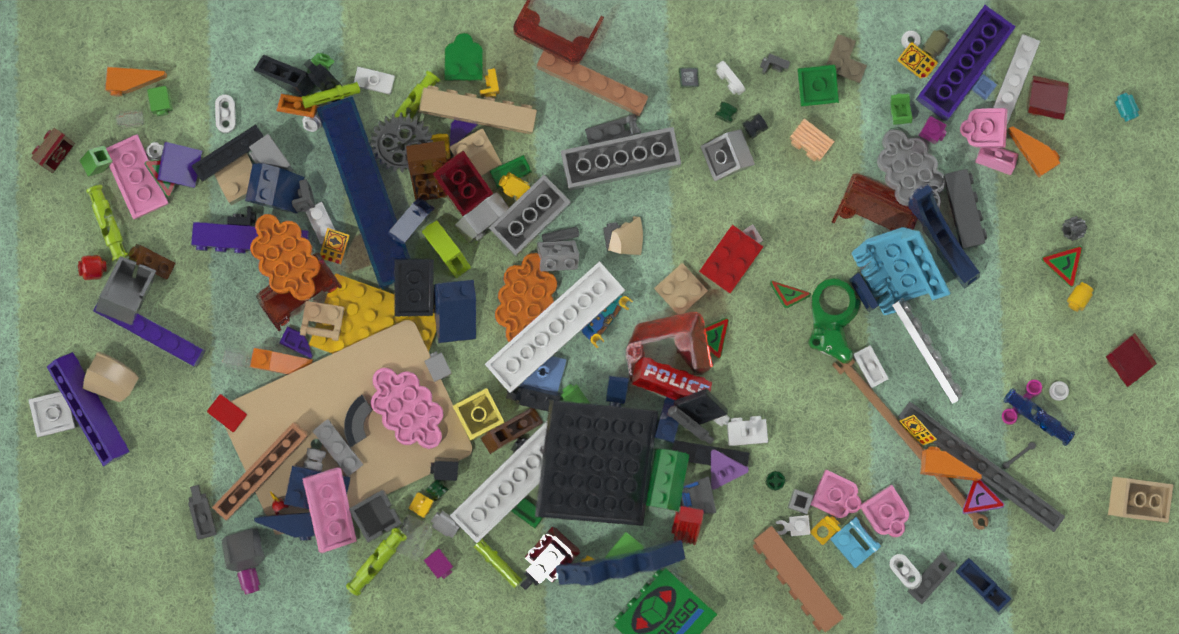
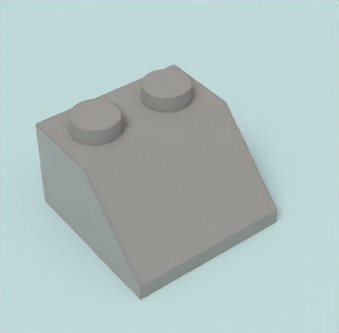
M741 129L727 132L701 146L714 181L755 165Z
M269 134L249 147L252 151L249 154L256 164L263 163L290 172L293 171V168Z

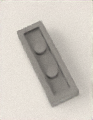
M329 419L313 430V433L347 476H350L364 465Z

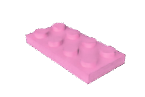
M134 135L106 148L113 161L109 167L134 220L169 205L165 194L144 165L145 161L150 160L138 135Z
M337 467L303 478L319 552L324 553L357 542L341 468Z

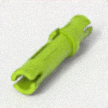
M357 82L343 86L337 85L336 88L303 96V105L306 109L337 99L343 100L344 97L360 94V88Z
M483 539L474 546L485 558L486 563L489 562L513 588L523 580L497 554L498 552L493 550Z

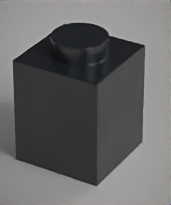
M435 457V462H431L430 474H434V480L457 481L458 458Z

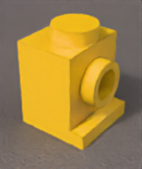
M510 172L507 175H503L499 181V185L504 189L503 192L512 198L515 195L516 200L530 189V185L526 181Z

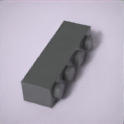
M968 169L944 174L946 179L945 187L960 246L962 249H967L985 244L987 234L985 228L982 229L980 221H983L981 211L977 210L976 203H978L976 191L973 192L971 184H974L972 174L968 173Z

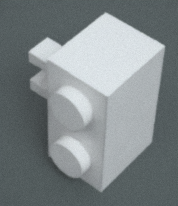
M761 416L750 417V421H742V418H731V422H727L729 446L768 443L766 419L761 420Z

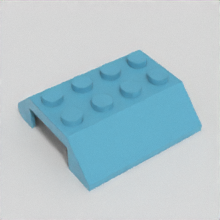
M902 227L865 240L851 253L857 266H865L861 273L873 296H881L877 303L883 315L895 313L896 311L892 305L901 298L907 301L929 293L931 299L935 300L950 295V291L919 231Z

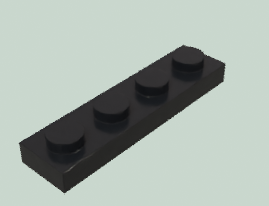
M255 124L193 164L192 168L203 183L251 151L249 147L264 136Z
M674 440L672 451L689 454L688 462L711 466V451L715 449L748 467L749 452Z

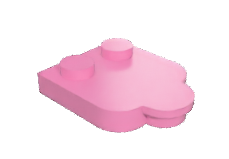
M1006 108L974 109L970 112L968 119L961 124L960 132L967 138L968 143L976 148L1006 147L1008 110Z
M825 470L810 505L834 517L843 518L848 513L859 511L861 499L857 496L858 488L855 483Z
M889 485L859 505L876 533L881 535L888 534L892 537H899L904 533V523L909 518V511L893 485Z

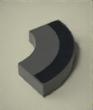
M363 394L351 404L345 417L344 431L350 448L367 437L364 431V422L367 415L373 410Z

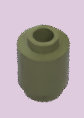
M940 29L938 31L933 30L923 45V51L933 59L940 56L949 42L948 34Z

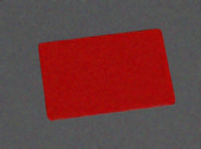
M219 394L207 410L208 414L232 432H235L247 416L244 411L222 394Z

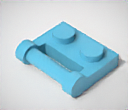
M857 517L853 518L830 538L854 568L881 547L861 526L860 520ZM852 527L870 547L867 551L849 532Z

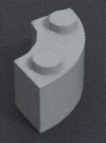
M496 192L463 216L455 224V227L468 243L473 240L478 242L486 235L484 232L509 207Z

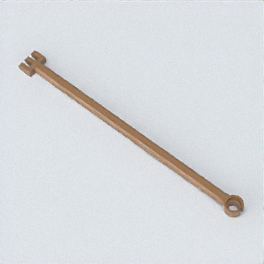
M852 359L849 363H841V367L834 362L832 366L840 375L843 372L847 374L921 460L924 449L851 366L855 361ZM935 476L963 509L966 497L949 478ZM978 512L968 514L973 520L972 523L976 529L982 530L985 529L984 525L988 526L989 521L985 515ZM980 518L984 520V525L982 526L978 524V519Z

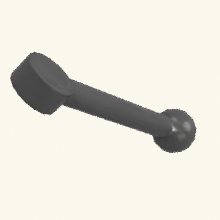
M1030 442L1028 447L1008 462H1004L1002 467L1008 469L1014 461L1027 451L1035 449L1036 444Z

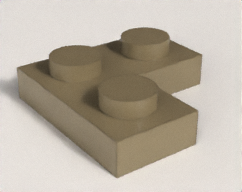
M838 34L826 66L836 65L837 75L860 84L867 65L850 59L856 41Z

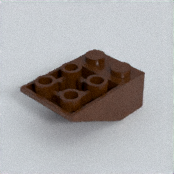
M437 141L406 146L415 201L419 197L424 201L446 198L447 196L432 174L448 162L445 142Z

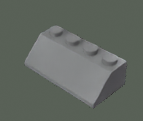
M543 175L489 229L517 257L571 205V202Z

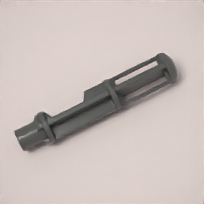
M676 406L669 408L668 415L701 441L705 440L708 444L714 441V438L709 435V431L700 426L691 417L687 416Z

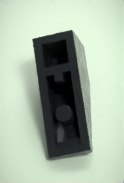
M264 54L253 69L256 73L299 97L309 95L315 85L310 80L307 72Z

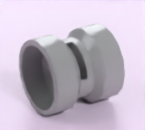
M307 448V460L304 461L303 467L322 471V460L325 458L326 452Z

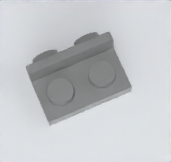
M575 240L537 242L540 271L578 269L579 252Z

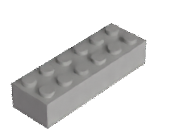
M673 127L561 151L569 191L681 167Z

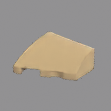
M634 216L631 223L625 222L619 229L617 228L612 231L609 251L620 254L641 255L643 229L640 217Z

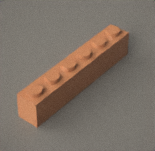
M544 48L537 63V69L639 117L648 101L649 96Z
M293 422L212 508L226 521L230 519L309 435L296 422Z
M772 526L753 539L755 543L752 545L759 555L761 553L764 554L767 558L764 562L771 570L774 568L778 572L776 576L782 585H788L791 589L788 592L795 601L799 599L802 603L800 608L806 616L810 614L813 617L814 621L812 623L818 631L823 630L826 633L843 619L839 611Z

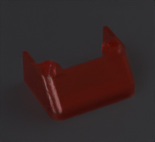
M527 0L514 23V35L569 64H579L590 51L603 26L604 16H600L589 38L578 36L571 42L539 26L540 17L538 13L530 9L535 0Z
M853 174L831 223L835 224L838 216L850 219L857 214L890 229V232L902 227L914 230L917 217L909 209V206H904L896 200L894 189L861 174Z
M320 253L313 254L319 260L321 267L319 274L313 278L316 288L311 298L321 291L331 293L337 287L341 289L342 285ZM270 285L256 295L262 310L278 332L282 330L280 325L284 326L290 321L291 312L306 303V301L296 299L291 292L278 294L271 289Z
M687 312L637 324L625 350L630 381L632 382L635 364L645 357L643 344L673 337L679 350L691 351L694 369L712 367L702 315L699 312Z

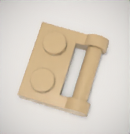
M306 301L300 335L306 336L309 334L339 341L344 307ZM311 321L335 325L334 331L308 327V324Z

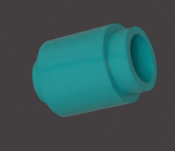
M1126 92L1116 97L1117 101L1114 103L1125 122L1139 116V109L1132 94L1128 95Z

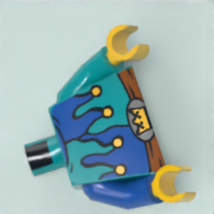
M619 296L582 329L583 335L591 341L595 348H598L596 344L598 340H602L604 343V339L601 336L622 310V307L629 310L625 304L628 301H633L627 296Z

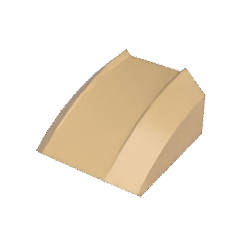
M97 352L86 372L83 389L121 402L130 395L139 377L133 370L117 359L102 352Z

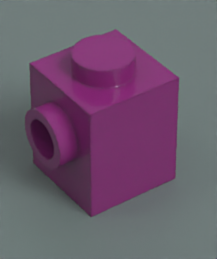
M929 116L918 136L935 145L938 140L942 142L947 133L944 129L947 125Z

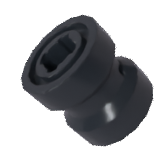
M759 113L754 115L752 120L742 123L751 139L757 137L759 132L769 129Z

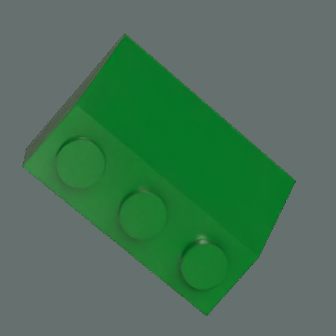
M655 449L646 506L679 512L689 454L666 449Z

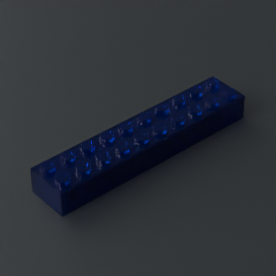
M353 96L319 107L317 111L380 289L383 290L394 286V258H410L406 243L403 245L395 241L388 234L390 229L396 224L397 218L374 153L372 152V147L370 146Z

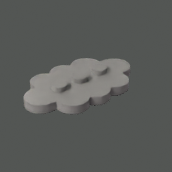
M897 129L886 132L882 139L884 150L880 152L877 164L881 171L886 173L885 182L888 187L895 190L896 200L900 204L908 206L909 198L914 194L913 192L918 187H925L929 184L933 189L936 203L940 207L941 199L939 193L946 186V179L941 172L937 171V159L927 154V144L920 138L908 139L904 132Z

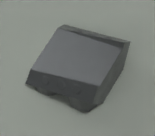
M251 528L228 535L221 540L226 569L240 572L259 566L265 559L259 529Z

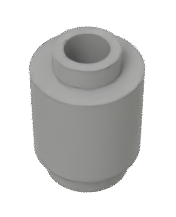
M444 511L441 513L436 512L431 520L434 523L432 527L446 537L450 536L453 538L460 527Z

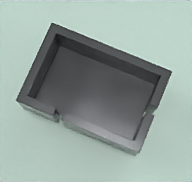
M120 256L99 296L95 311L132 325L153 284L156 270L140 264L136 278H133L136 262Z

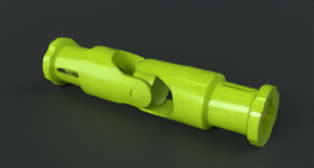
M427 70L426 76L420 84H416L406 100L395 112L396 118L399 117L400 112H402L403 117H406L408 108L410 110V119H412L419 110L423 88L435 86L436 83L440 82V79Z
M96 185L88 188L86 192L90 195L93 203L91 205L106 246L110 248L112 253V261L115 262L118 261L120 256L128 257V253L124 250L123 239L109 202L105 199L102 192L103 187L102 185Z
M393 528L390 536L380 543L374 553L356 572L354 579L346 584V588L352 594L360 595L363 587L373 580L384 564L394 555L399 544L407 539L401 530Z

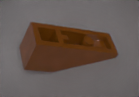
M530 408L489 431L481 437V440L488 452L492 454L543 424V421L536 410Z

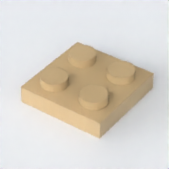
M683 263L654 288L679 317L708 292Z

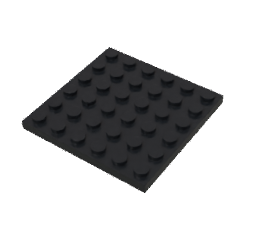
M550 400L535 516L643 526L658 411Z

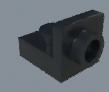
M247 206V217H244V214H233V217L227 216L228 225L252 226V223H256V211H253L252 206Z

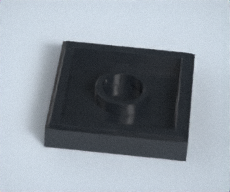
M707 388L674 400V406L691 417L699 425L728 415V409Z

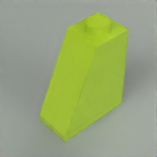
M437 220L427 225L421 231L456 279L471 269L459 248Z

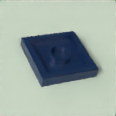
M860 273L854 275L850 279V283L866 310L871 312L879 305Z

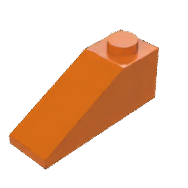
M107 67L105 90L111 93V96L121 97L122 93L128 94L167 78V73L157 70Z
M1013 126L1007 130L1038 178L1060 164L1058 153L1055 150H1051L1049 146Z
M254 348L250 367L289 375L312 364L313 360Z
M928 447V449L922 451L920 471L922 475L978 481L982 478L981 474L946 451H940L939 447Z

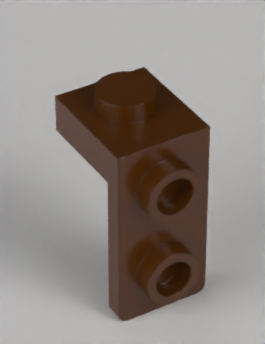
M139 244L132 247L129 252V260L136 262L138 266L141 264L156 270L155 274L166 280L175 266V262Z

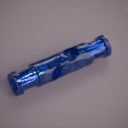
M1010 389L1004 397V403H1009L1016 408L1019 414L1035 425H1038L1044 432L1062 441V445L1067 446L1074 438L1075 432L1073 430L1069 431L1062 426V422L1048 415L1045 410L1027 397L1024 398L1019 395L1016 389ZM1032 409H1034V410L1037 411V412H1036L1035 414H1033V415H1032V413H1031V410H1032Z

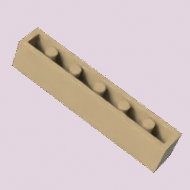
M428 86L422 90L418 113L525 134L533 132L537 110L532 109L530 105L521 104V107L515 106L511 101L499 103L495 102V99L491 97L479 99L476 98L475 94L465 93L464 96L457 94L458 92L455 90L439 91V88L435 86Z

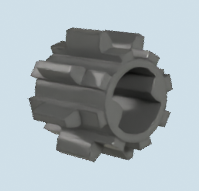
M1077 216L1065 220V223L1062 224L1063 236L1072 241L1085 237L1084 234L1087 233L1086 229L1088 228L1085 220Z

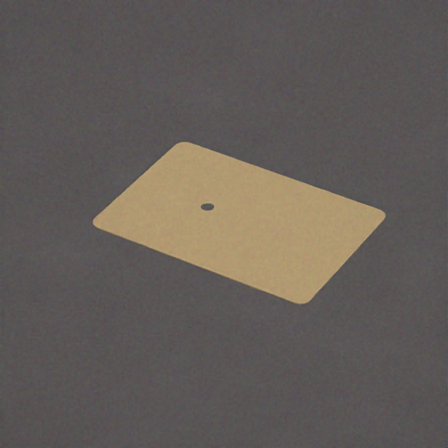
M410 320L402 321L231 401L247 414L235 432L226 428L245 471L261 457L293 422H296L309 435L255 491L266 516L276 515L272 509L274 500L271 497L270 491L277 498L285 500L292 466L298 465L303 467L304 461L307 460V448H311L310 444L313 439H318L313 433L314 429L329 419L347 442L344 431L347 411L351 404L362 394L372 408L371 399L377 392L372 378L374 373L381 368L392 369L397 375L406 371L412 372L418 377L420 386L427 387L431 391L432 402L438 403L443 409V419L437 425L442 433V439L438 446L432 449L423 448L417 441L411 445H403L397 441L394 430L384 427L382 415L377 414L374 410L371 411L364 422V431L367 437L351 447L364 465L349 476L351 477L347 493L349 508L381 490L389 494L430 475L431 462H435V457L458 458V461L471 454V442L453 408L442 380L434 382L426 366L425 360L431 357L414 322ZM322 444L319 450L326 452V456L322 460V471H328L337 467L341 468ZM341 469L342 475L347 476L345 472ZM288 505L289 508L281 509L278 515L310 512V509ZM273 529L275 535L284 534Z

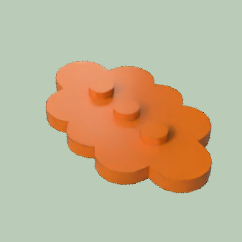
M271 214L260 216L255 225L258 236L250 245L251 254L260 260L259 271L264 276L269 277V285L274 292L278 294L291 292L300 301L309 300L314 295L316 288L313 278L319 274L321 267L319 260L311 254V243L308 239L302 237L301 228L297 223L293 221L280 223Z
M538 253L527 254L521 266L513 265L504 273L506 285L498 292V299L501 304L495 311V318L499 325L506 328L508 342L554 303L551 295L557 289V280L553 274L540 271V257Z

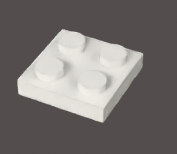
M61 392L29 400L37 437L76 428L73 413Z

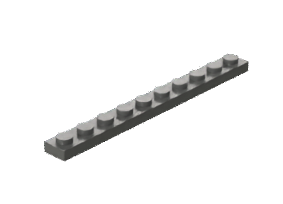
M908 402L899 414V419L902 420L915 415L937 439L932 442L934 445L981 474V479L1046 528L1052 532L1056 531L1065 518L1063 514L913 403Z

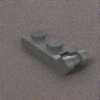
M636 114L585 129L589 145L640 134L641 130L636 123ZM629 123L630 130L625 131L623 125Z
M943 551L921 575L922 582L920 586L907 590L920 604L927 600L957 565L953 560L950 561ZM940 563L946 567L943 571L938 567Z

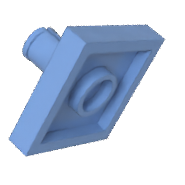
M552 356L520 386L527 385L558 393L566 359Z

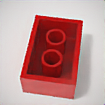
M732 224L699 272L730 294L764 246Z

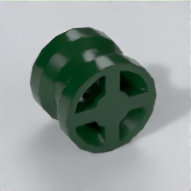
M721 101L720 109L714 116L731 124L733 121L732 117L737 113L738 109Z
M778 471L769 473L765 480L767 487L774 491L783 488L786 481L785 476Z
M436 480L425 491L433 496L432 499L436 502L449 491V488L443 486L442 480Z

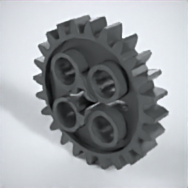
M400 112L397 118L393 113L392 119L385 116V123L382 121L378 122L379 127L375 126V133L371 134L373 140H371L370 146H373L372 153H376L375 159L381 158L380 165L387 163L386 169L393 166L394 172L397 168H400L403 173L404 168L409 170L406 146L430 143L433 140L430 139L432 138V133L428 132L429 127H423V120L417 122V116L410 119V113L403 117L402 112ZM401 129H408L409 132L403 133V132H401L400 130H401ZM391 138L393 140L389 142L385 141L384 139ZM395 153H402L403 155H402V156H396V155H394V154H395Z

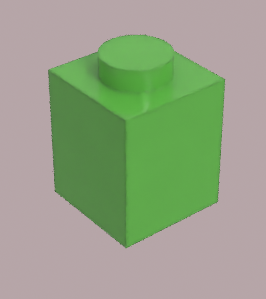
M167 86L147 89L150 108L153 114L165 116L168 115V111H173Z
M105 146L88 150L80 159L88 177L104 172L113 162Z

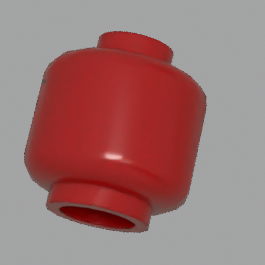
M99 255L83 256L81 261H78V273L84 280L101 279L103 272H107L106 261H102Z

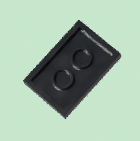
M394 258L395 317L433 316V258Z

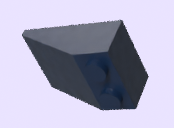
M263 163L252 164L245 201L298 214L292 205V200L300 198L298 194V189H300L299 181L304 180L305 177Z
M474 280L437 283L433 285V307L438 343L476 339V293Z
M293 465L284 504L309 509L303 478L325 471ZM342 475L347 494L351 477Z

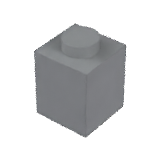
M436 351L430 354L431 358L425 360L434 382L452 375L442 353L438 354Z
M794 489L787 508L807 514L813 495Z

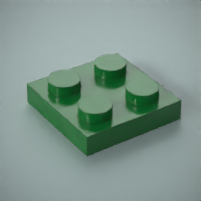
M836 65L797 68L801 107L839 103Z

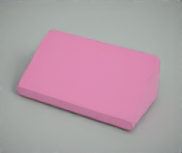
M1000 147L980 148L975 163L1011 175L1015 168L1018 154Z

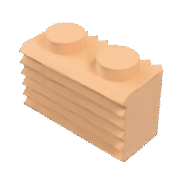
M805 118L789 138L792 140L791 144L798 150L804 149L807 152L806 156L813 161L817 159L819 162L835 142Z

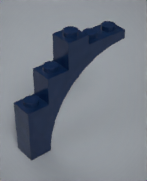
M929 184L925 187L920 186L909 198V209L921 222L923 232L937 248V254L965 289L980 278V272L948 227L936 203L933 189Z
M682 540L666 541L626 554L585 562L560 564L555 567L559 585L580 584V586H592L609 579H623L639 572H654L685 560L686 557Z

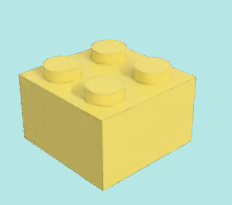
M487 388L453 405L471 441L505 423Z

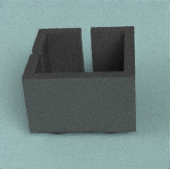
M384 490L349 508L367 543L384 535L383 530L389 532L403 524L396 510L389 508L392 506V503Z

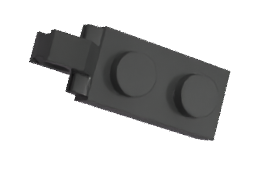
M199 485L191 486L192 497L188 498V505L197 539L200 540L217 535L206 493L201 494Z

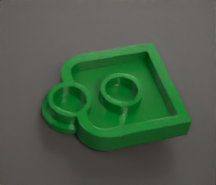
M467 33L458 34L454 42L449 43L445 48V81H483V50L478 43L473 42L472 37Z

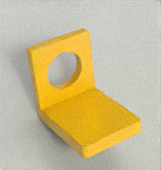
M826 515L810 533L824 545L836 532L841 530L838 526L840 523L833 516L829 517ZM821 526L828 529V535L825 538H821L817 534V530Z

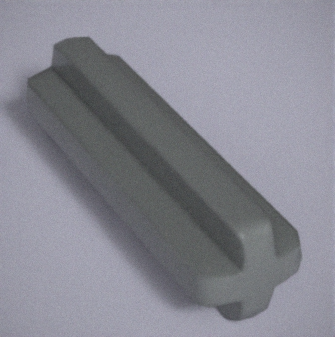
M571 227L543 234L542 240L543 242L563 241L579 237L580 234L578 227Z

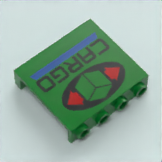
M665 567L663 570L659 569L653 574L652 577L655 579L650 584L646 582L639 590L641 592L640 596L637 599L633 597L627 604L629 608L624 613L620 611L613 620L615 621L614 627L622 634H701L718 614Z

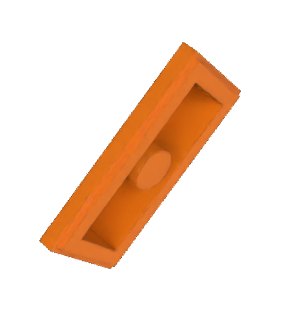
M281 94L277 106L278 112L311 118L315 117L319 109V105L305 109L302 97Z

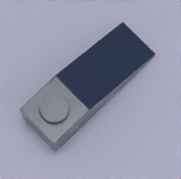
M609 376L606 402H610L609 406L621 407V404H625L629 378Z
M665 396L655 438L674 443L679 422L668 415L669 408L674 406V399Z
M310 512L258 516L254 518V522L294 538L300 537V541L311 540V536H315Z

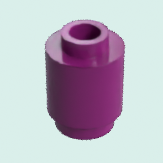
M249 568L237 573L241 590H244L245 595L260 591V582L256 568Z

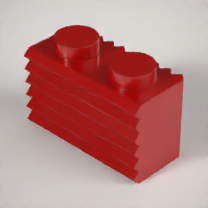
M681 506L680 511L675 512L671 533L674 534V541L682 540V543L696 545L704 510Z

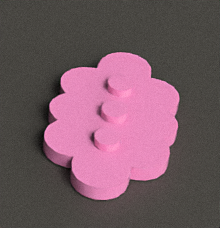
M389 368L377 370L372 378L377 392L372 396L371 406L377 414L382 415L384 427L394 430L397 441L403 445H411L417 441L423 448L427 449L438 446L442 439V433L437 425L443 419V409L438 403L432 402L431 391L427 387L420 386L418 377L412 372L406 371L397 375Z

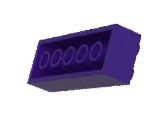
M984 5L915 100L944 121H947L1016 26Z

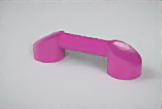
M1038 380L1029 381L1026 386V394L1014 408L1003 411L1002 420L1005 424H1015L1017 422V415L1030 399L1041 394L1042 384Z

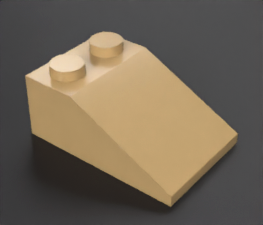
M1113 477L1108 515L1168 523L1173 484Z

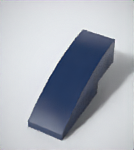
M970 558L955 571L999 616L1013 602L1012 598Z

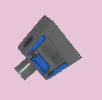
M709 477L683 487L680 507L685 506L704 510L703 514L716 513Z

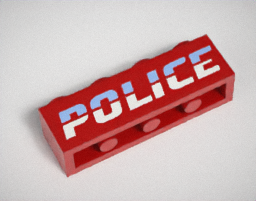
M643 357L635 364L632 385L674 400L706 388L711 392L712 382L704 377L691 375L685 370L672 368L669 364L658 363L649 357Z

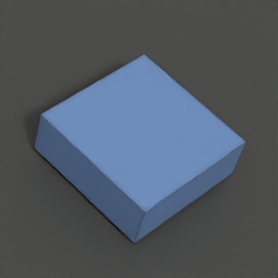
M981 74L971 90L986 100L997 84L984 74Z

